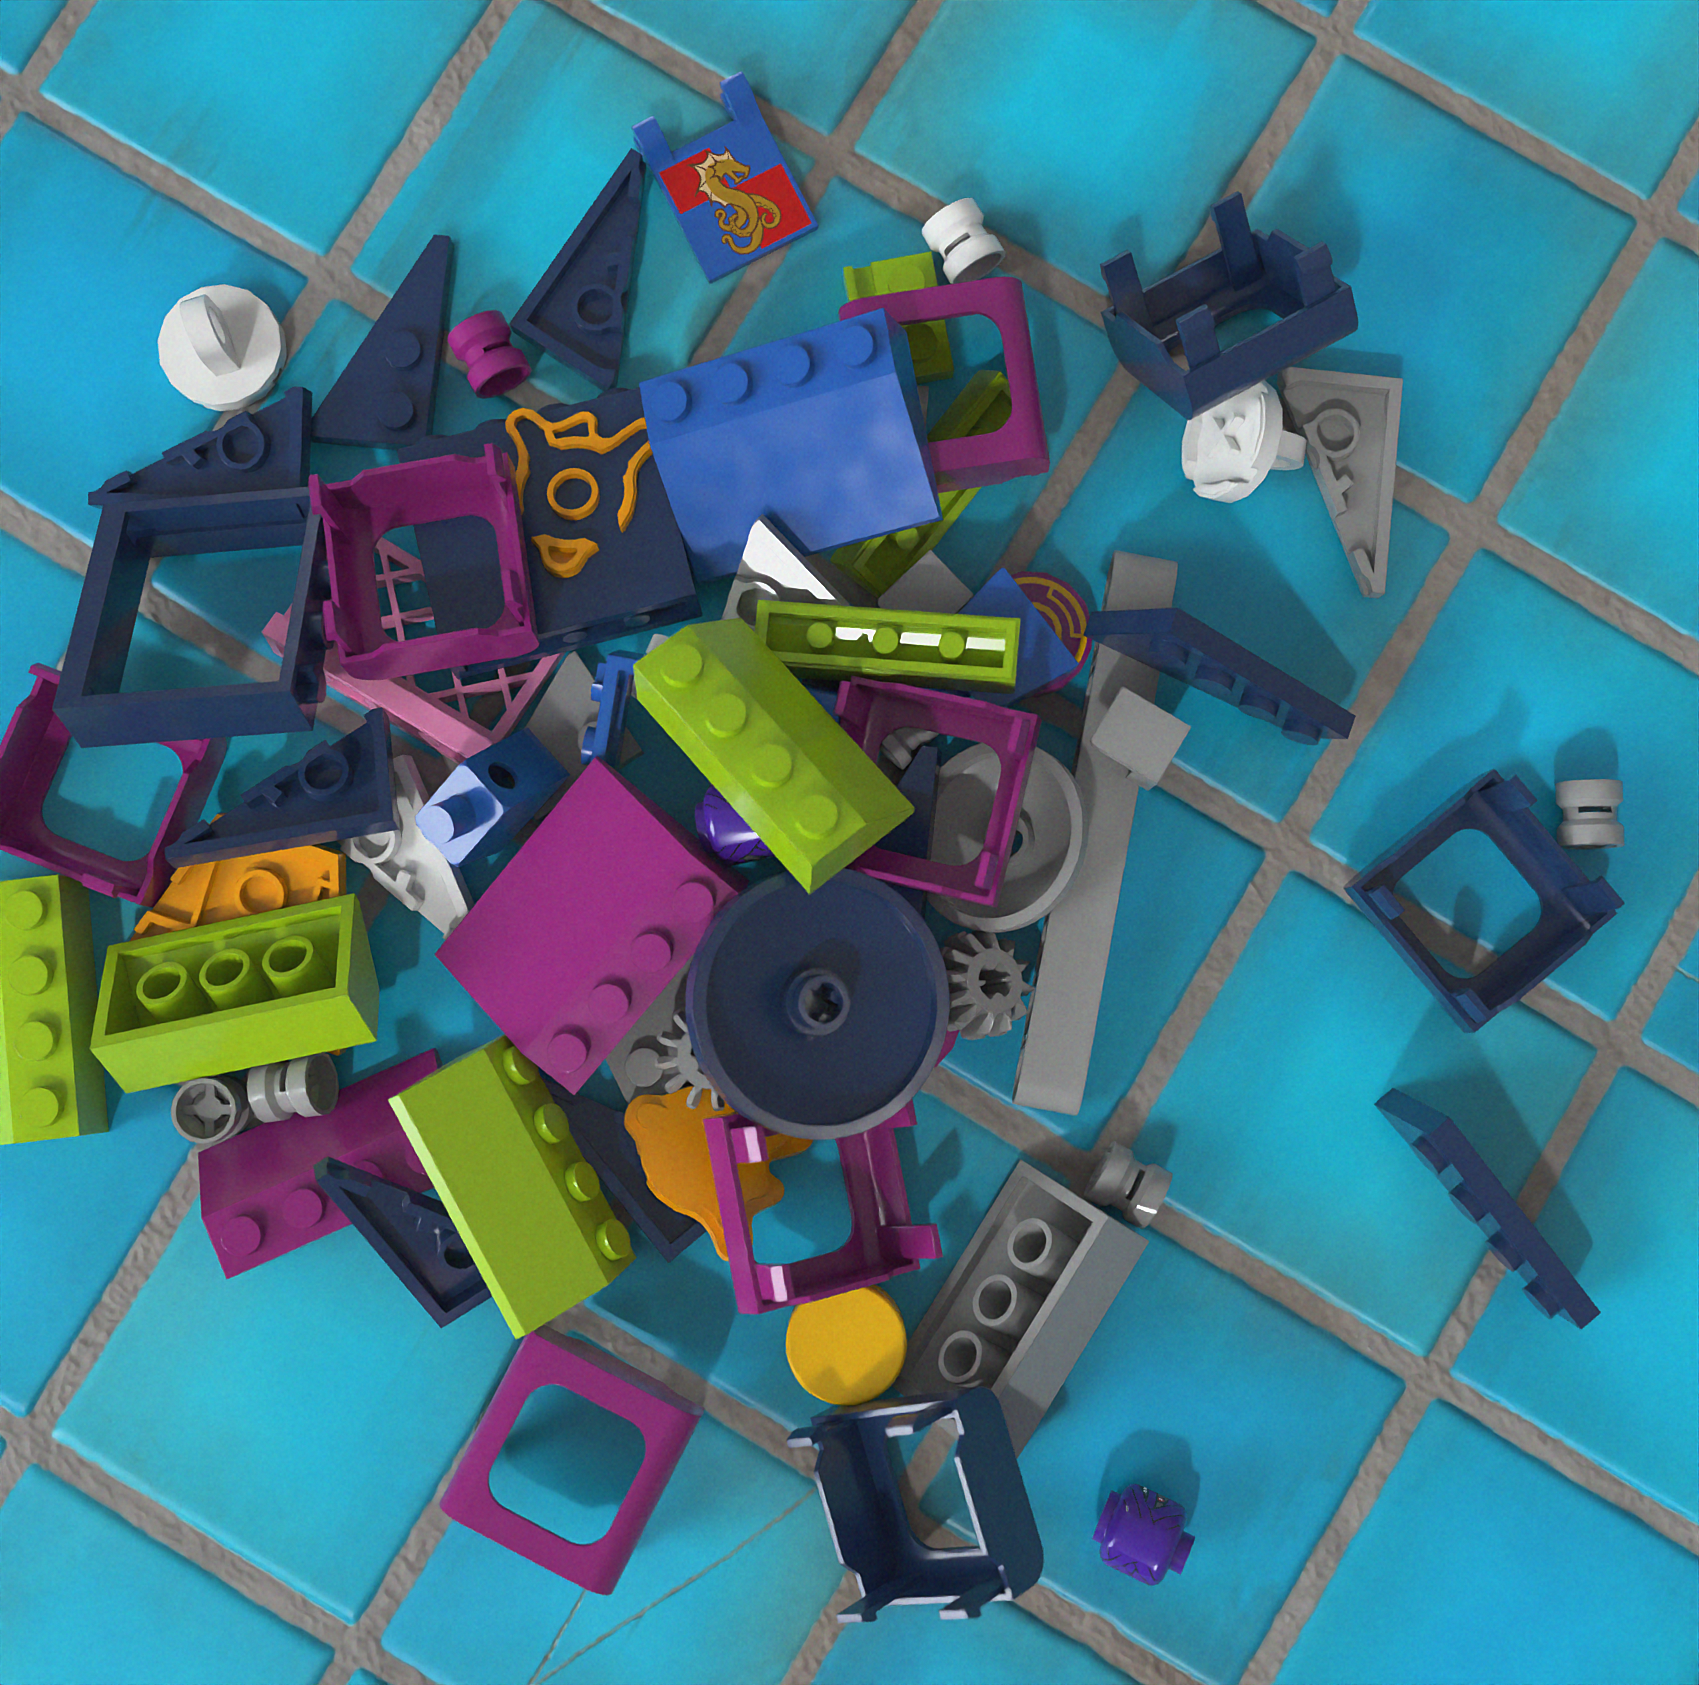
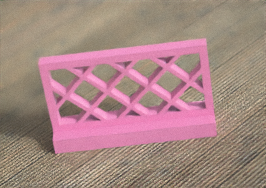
M381 537L374 550L375 553L380 555L384 574L376 575L377 588L387 587L392 615L381 617L382 627L384 630L396 627L398 641H405L404 625L434 619L431 607L400 613L395 585L417 580H422L426 583L422 562ZM390 562L404 570L391 572ZM292 604L284 615L276 611L262 631L272 651L281 658H283ZM336 641L331 650H326L323 671L326 685L369 711L374 708L383 707L391 724L460 765L467 758L510 736L566 652L542 658L533 672L506 677L505 669L501 668L498 669L500 679L462 686L461 679L458 680L452 672L455 688L429 694L416 686L414 674L407 675V680L402 677L383 680H361L351 677L339 664ZM522 687L512 701L509 689ZM502 691L507 710L493 731L488 730L469 718L466 698ZM458 700L460 712L445 703Z

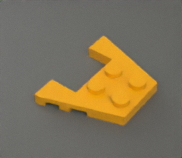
M226 813L217 814L211 821V823H213ZM313 844L180 867L170 878L172 883L154 908L148 910L134 928L136 933L130 941L347 895L346 853L321 844ZM347 1048L328 1051V1053L339 1056L345 1053Z

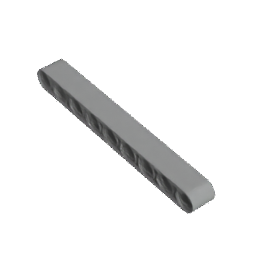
M1114 550L1108 570L1101 611L1171 608L1178 562ZM1096 641L1071 774L1081 790L1087 809V850L1082 867L1073 886L1060 903L1044 917L1032 987L1035 989L1030 993L1028 1014L1025 1020L1012 1095L1013 1104L1073 1116L1078 1115L1083 1098L1139 785L1126 778L1130 769L1090 745V739L1108 711L1113 698L1122 686L1154 704L1160 671Z

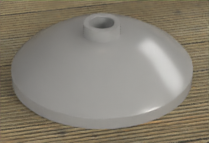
M979 743L963 750L940 768L931 861L953 866L963 865L975 859L984 846L1001 774V764L998 755L990 746L984 743ZM1038 747L1035 748L1014 836L1015 838L1017 835L1022 834L1023 842L1018 852L1013 853L1011 849L998 908L927 892L928 902L945 918L955 924L980 932L999 933L1013 931L1026 927L1047 915L1071 889L1080 872L1087 850L1088 815L1083 795L1075 778L1058 759Z

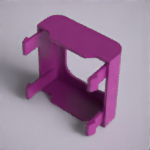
M994 277L870 296L850 301L840 307L838 311L839 321L884 308L901 326L980 314L992 320L998 327L1002 338L1012 402L1011 415L1008 421L995 432L928 443L938 493L996 485L1016 477L1036 476L1049 471L1050 458L1023 287L1019 279L1014 277Z
M493 443L484 444L485 456L477 458L452 454L361 471L352 480L325 484L318 474L309 475L311 510L313 515L321 514L323 517L332 600L323 602L326 639L337 642L339 664L351 677L361 680L390 679L520 656L532 652L539 646L515 467L508 453H502L500 447ZM474 515L489 521L496 532L505 597L504 610L498 621L486 629L473 628L399 642L391 639L382 627L374 564V550L380 538L395 528L461 516Z
M41 663L31 665L28 673L38 677L30 695L16 707L0 744V850L82 882L83 886L112 898H117L118 896L138 905L154 907L172 883L170 878L178 869L174 868L165 859V847L175 843L184 831L198 823L225 758L227 749L226 738L156 742L172 749L178 755L182 763L183 774L149 853L135 861L118 860L54 834L44 822L42 814L43 803L72 735L52 709L62 671Z
M855 676L851 677L850 682L841 681L832 715L841 717L840 726L875 765L884 739L895 730L906 727L984 743L996 752L1001 764L1000 779L984 846L975 859L963 865L953 866L882 850L872 845L845 866L844 869L866 874L879 881L998 908L1040 731L1041 718L1036 714L1004 708L985 701L899 683L879 682Z
M913 1099L881 1124L855 1135L835 1139L839 1150L852 1219L850 1235L844 1245L835 1251L788 1264L758 1263L754 1260L737 1163L769 1160L765 1137L781 1133L766 1129L763 1125H757L740 1115L737 1111L703 1119L738 1313L762 1314L787 1306L811 1303L888 1281L893 1276L921 1269L919 1259L943 1257L937 1224H912L894 1128L917 1125Z
M543 1324L524 1336L439 1502V1507L456 1522L568 1581L596 1594L611 1595L705 1408L675 1393L663 1382L580 1339L566 1336ZM560 1385L634 1423L640 1429L645 1439L646 1454L644 1461L612 1525L602 1538L589 1544H577L568 1541L507 1509L494 1498L490 1489L489 1476L491 1468L527 1397L541 1386Z

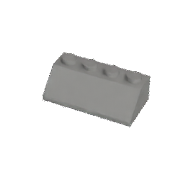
M1020 1160L907 1343V1352L902 1370L891 1386L903 1396L973 1387H986L990 1389L1000 1402L1015 1455L1018 1459L1149 1241L1044 1173ZM955 1418L936 1421L939 1426L958 1441L959 1432Z

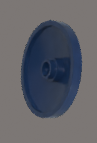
M843 868L809 894L787 870L763 878L746 887L733 897L711 921L700 939L692 959L686 986L685 1011L690 1042L697 1062L712 1087L729 1106L753 1123L763 1125L764 1128L797 1138L824 1140L848 1137L871 1129L896 1114L918 1093L932 1072L943 1047L948 1026L950 995L944 960L930 928L915 908L897 891L871 876Z

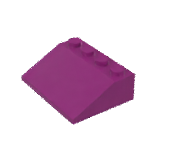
M596 756L434 955L523 1055L575 1095L691 958L711 921L733 897L747 887L749 880L731 865L722 863L715 853L707 854L700 840L599 756Z

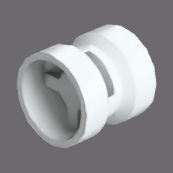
M964 198L944 207L933 215L922 228V235L930 249L934 252H940L945 261L943 271L951 284L979 280L995 269L1005 258L1006 252L997 237L985 231L982 225L984 215L973 198Z

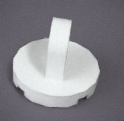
M226 284L201 287L179 299L164 318L158 337L160 365L170 383L194 403L202 404L205 408L217 411L243 409L264 398L275 385L273 380L277 377L279 369L283 370L287 358L285 332L269 306L249 290Z
M1264 380L1192 420H1187L1182 439V467L1185 477L1194 481L1195 488L1193 490L1199 496L1233 503L1249 496L1265 479L1270 469L1295 470L1302 468L1307 440L1300 435L1282 430V406L1277 392Z

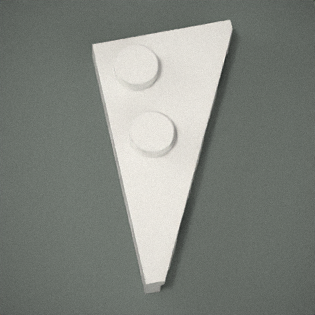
M402 754L393 759L400 830L337 840V842L342 845L340 850L346 853L354 862L363 863L370 869L373 878L411 911H418L444 933L442 938L446 940L475 904L460 868L451 864L436 846L423 836L420 828L416 825L415 816L430 798L412 756Z

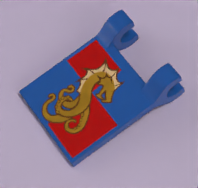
M742 71L720 82V87L723 91L720 93V98L732 122L675 151L670 150L654 116L631 126L635 135L633 137L634 143L660 187L709 284L818 230V224L761 115L752 89Z

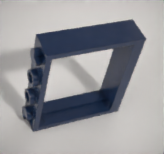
M309 486L103 504L52 708L81 748L313 731L317 703H323L326 697V678L323 671L326 650L333 648L335 640L328 641L325 634L323 602L332 600L323 517L321 514L313 515ZM303 545L279 681L119 693L150 558Z

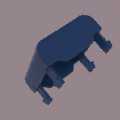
M1238 191L1210 205L1211 218L1216 224L1222 248L1143 290L1141 288L1133 257L1129 250L1100 264L1103 280L1106 281L1113 306L1103 310L1101 316L1116 357L1126 371L1187 420H1192L1354 333L1358 329V316L1352 288L1333 275L1331 270L1333 261L1327 244L1320 242L1308 248L1278 229L1273 230L1270 235L1265 234L1259 229L1251 232L1242 194ZM1253 309L1270 310L1282 318V320L1220 352L1214 330L1216 325L1239 313ZM1181 344L1183 345L1189 366L1187 371L1177 365L1169 355L1172 349Z
M1495 769L1482 773L1459 789L1356 874L1343 887L1345 892L1464 1033H1475L1499 1012L1519 1001L1586 945L1598 929L1618 914L1614 909H1619L1625 904L1623 899L1603 876L1590 881L1528 809V807L1537 802V798L1516 774H1513L1510 778L1504 780ZM1464 829L1477 830L1487 835L1535 891L1541 904V914L1536 926L1481 973L1471 978L1452 976L1441 967L1399 917L1405 909L1393 896L1395 885L1402 876L1453 834Z
M973 1387L873 1400L857 1405H835L811 1417L812 1426L797 1428L787 1438L788 1448L818 1444L819 1453L813 1473L839 1564L855 1574L862 1597L836 1615L838 1623L874 1622L877 1620L876 1612L885 1606L949 1603L939 1610L941 1620L979 1618L982 1616L980 1608L988 1602L1015 1600L1032 1588L1040 1579L1044 1564L1042 1543L1000 1402L990 1389L986 1387ZM955 1418L959 1438L954 1460L980 1546L933 1548L924 1544L915 1535L908 1521L887 1446L888 1437L915 1434L940 1419Z

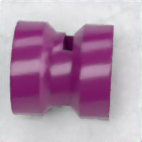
M497 310L484 311L463 320L453 328L447 338L456 358L466 362L470 369L467 379L476 396L482 399L493 398L514 389L526 380L532 370L522 350L512 346L509 340L512 331L502 312Z

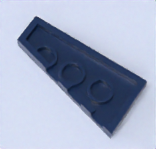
M1179 608L1096 611L1090 614L1083 636L1233 705L1249 716L1265 720L1282 728L1281 734L1292 741L1305 745H1318L1320 739L1349 738L1356 717L1354 714Z
M1394 1088L1374 1104L1407 1142L1417 1158L1449 1191L1448 1196L1459 1211L1471 1222L1477 1224L1488 1237L1485 1243L1493 1255L1510 1271H1517L1526 1281L1527 1285L1522 1288L1523 1293L1544 1316L1551 1320L1558 1314L1582 1330L1601 1313L1450 1117Z

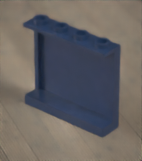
M640 387L634 389L612 388L602 392L595 399L572 405L554 403L544 406L537 411L545 420L552 423L560 422L582 411L590 412L597 418L598 435L602 438L613 437L634 421L645 418ZM505 419L487 420L479 424L474 430L451 436L440 434L425 436L417 440L412 446L397 449L399 463L401 464L452 454L472 458L485 456L484 444L493 443L501 448L502 453H508L515 467V472L518 467V452L515 443L506 431ZM528 419L518 421L516 429L522 437L530 456L529 469L531 473L523 491L524 511L521 517L539 646L532 652L520 656L452 667L450 670L459 680L702 617L703 613L680 529L678 528L653 454L643 463L638 473V499L633 518L623 533L619 527L617 513L624 498L623 476L626 474L628 461L649 441L647 429L639 430L613 450L600 454L583 448L560 450L559 448L549 446L545 437V431L540 429L533 421ZM581 423L563 432L555 433L554 437L556 439L572 436L587 437L589 436L588 423ZM579 468L589 472L595 478L599 487L600 499L596 509L589 516L580 520L561 518L552 510L547 498V488L551 479L565 469ZM569 479L558 487L555 500L558 505L565 509H577L589 501L592 488L582 479ZM468 515L413 525L437 635L473 628L486 629L496 623L503 613L505 597L496 532L492 524L482 517ZM546 534L564 540L586 538L597 543L599 551L588 558L578 574L568 578H559L547 572L542 563L540 552L533 545L531 537Z

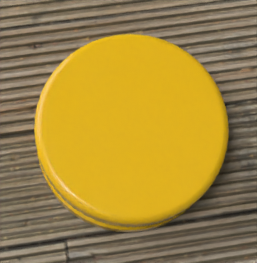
M877 1284L811 1303L795 1305L787 1328L786 1355L789 1366L797 1381L816 1398L830 1404L843 1406L865 1403L884 1393L895 1382L902 1370L907 1352V1335L904 1319L894 1299Z

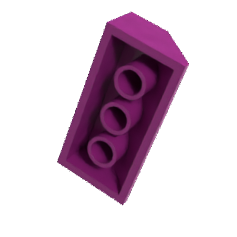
M432 1048L340 1089L337 1103L330 1114L304 1117L295 1112L288 1120L266 1122L198 1152L201 1218L226 1279L247 1272L352 1225L350 1220L315 1179L313 1165L327 1156L419 1193L435 1188L388 1099L444 1066L436 1048Z

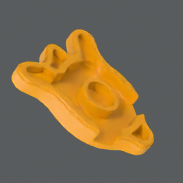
M520 408L510 413L505 425L506 431L515 443L518 452V467L515 474L521 515L524 511L523 491L531 472L529 469V453L516 429L518 421L522 419L533 421L540 429L545 431V437L549 446L559 448L560 450L583 448L604 454L619 446L639 430L647 429L645 418L634 421L613 437L602 438L598 435L597 418L590 412L582 411L556 423L545 420L532 409ZM581 423H588L589 436L587 437L572 436L559 439L554 437L555 433L563 432ZM649 441L628 461V468L623 476L624 498L617 513L622 533L634 515L638 499V473L643 463L653 454ZM569 468L560 471L551 479L547 488V498L552 510L558 516L567 520H580L589 516L596 509L600 499V491L595 478L589 472L579 468ZM574 478L586 481L591 486L592 493L589 501L584 506L577 509H565L557 504L555 500L556 491L563 482ZM546 534L531 537L533 545L540 552L542 563L547 572L559 578H568L578 574L588 558L600 551L597 543L586 538L564 540Z
M693 1086L662 1096L644 1094L636 1097L626 1109L624 1126L635 1140L637 1152L641 1158V1165L647 1177V1186L657 1199L671 1209L691 1216L701 1223L710 1234L717 1254L723 1260L729 1262L703 1119L735 1112L736 1110L725 1102L722 1111H714L711 1104V1089L704 1088L698 1106L695 1109L687 1107V1097ZM782 1133L765 1137L769 1160L737 1163L752 1245L753 1217L778 1204L784 1196V1185L770 1173L769 1163L805 1152L812 1144V1139L797 1138Z

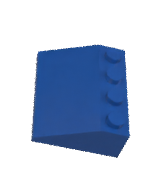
M884 308L639 382L649 444L678 528L680 529L696 580L702 585L736 576L751 528L755 520L762 514L804 557L943 520L907 332Z

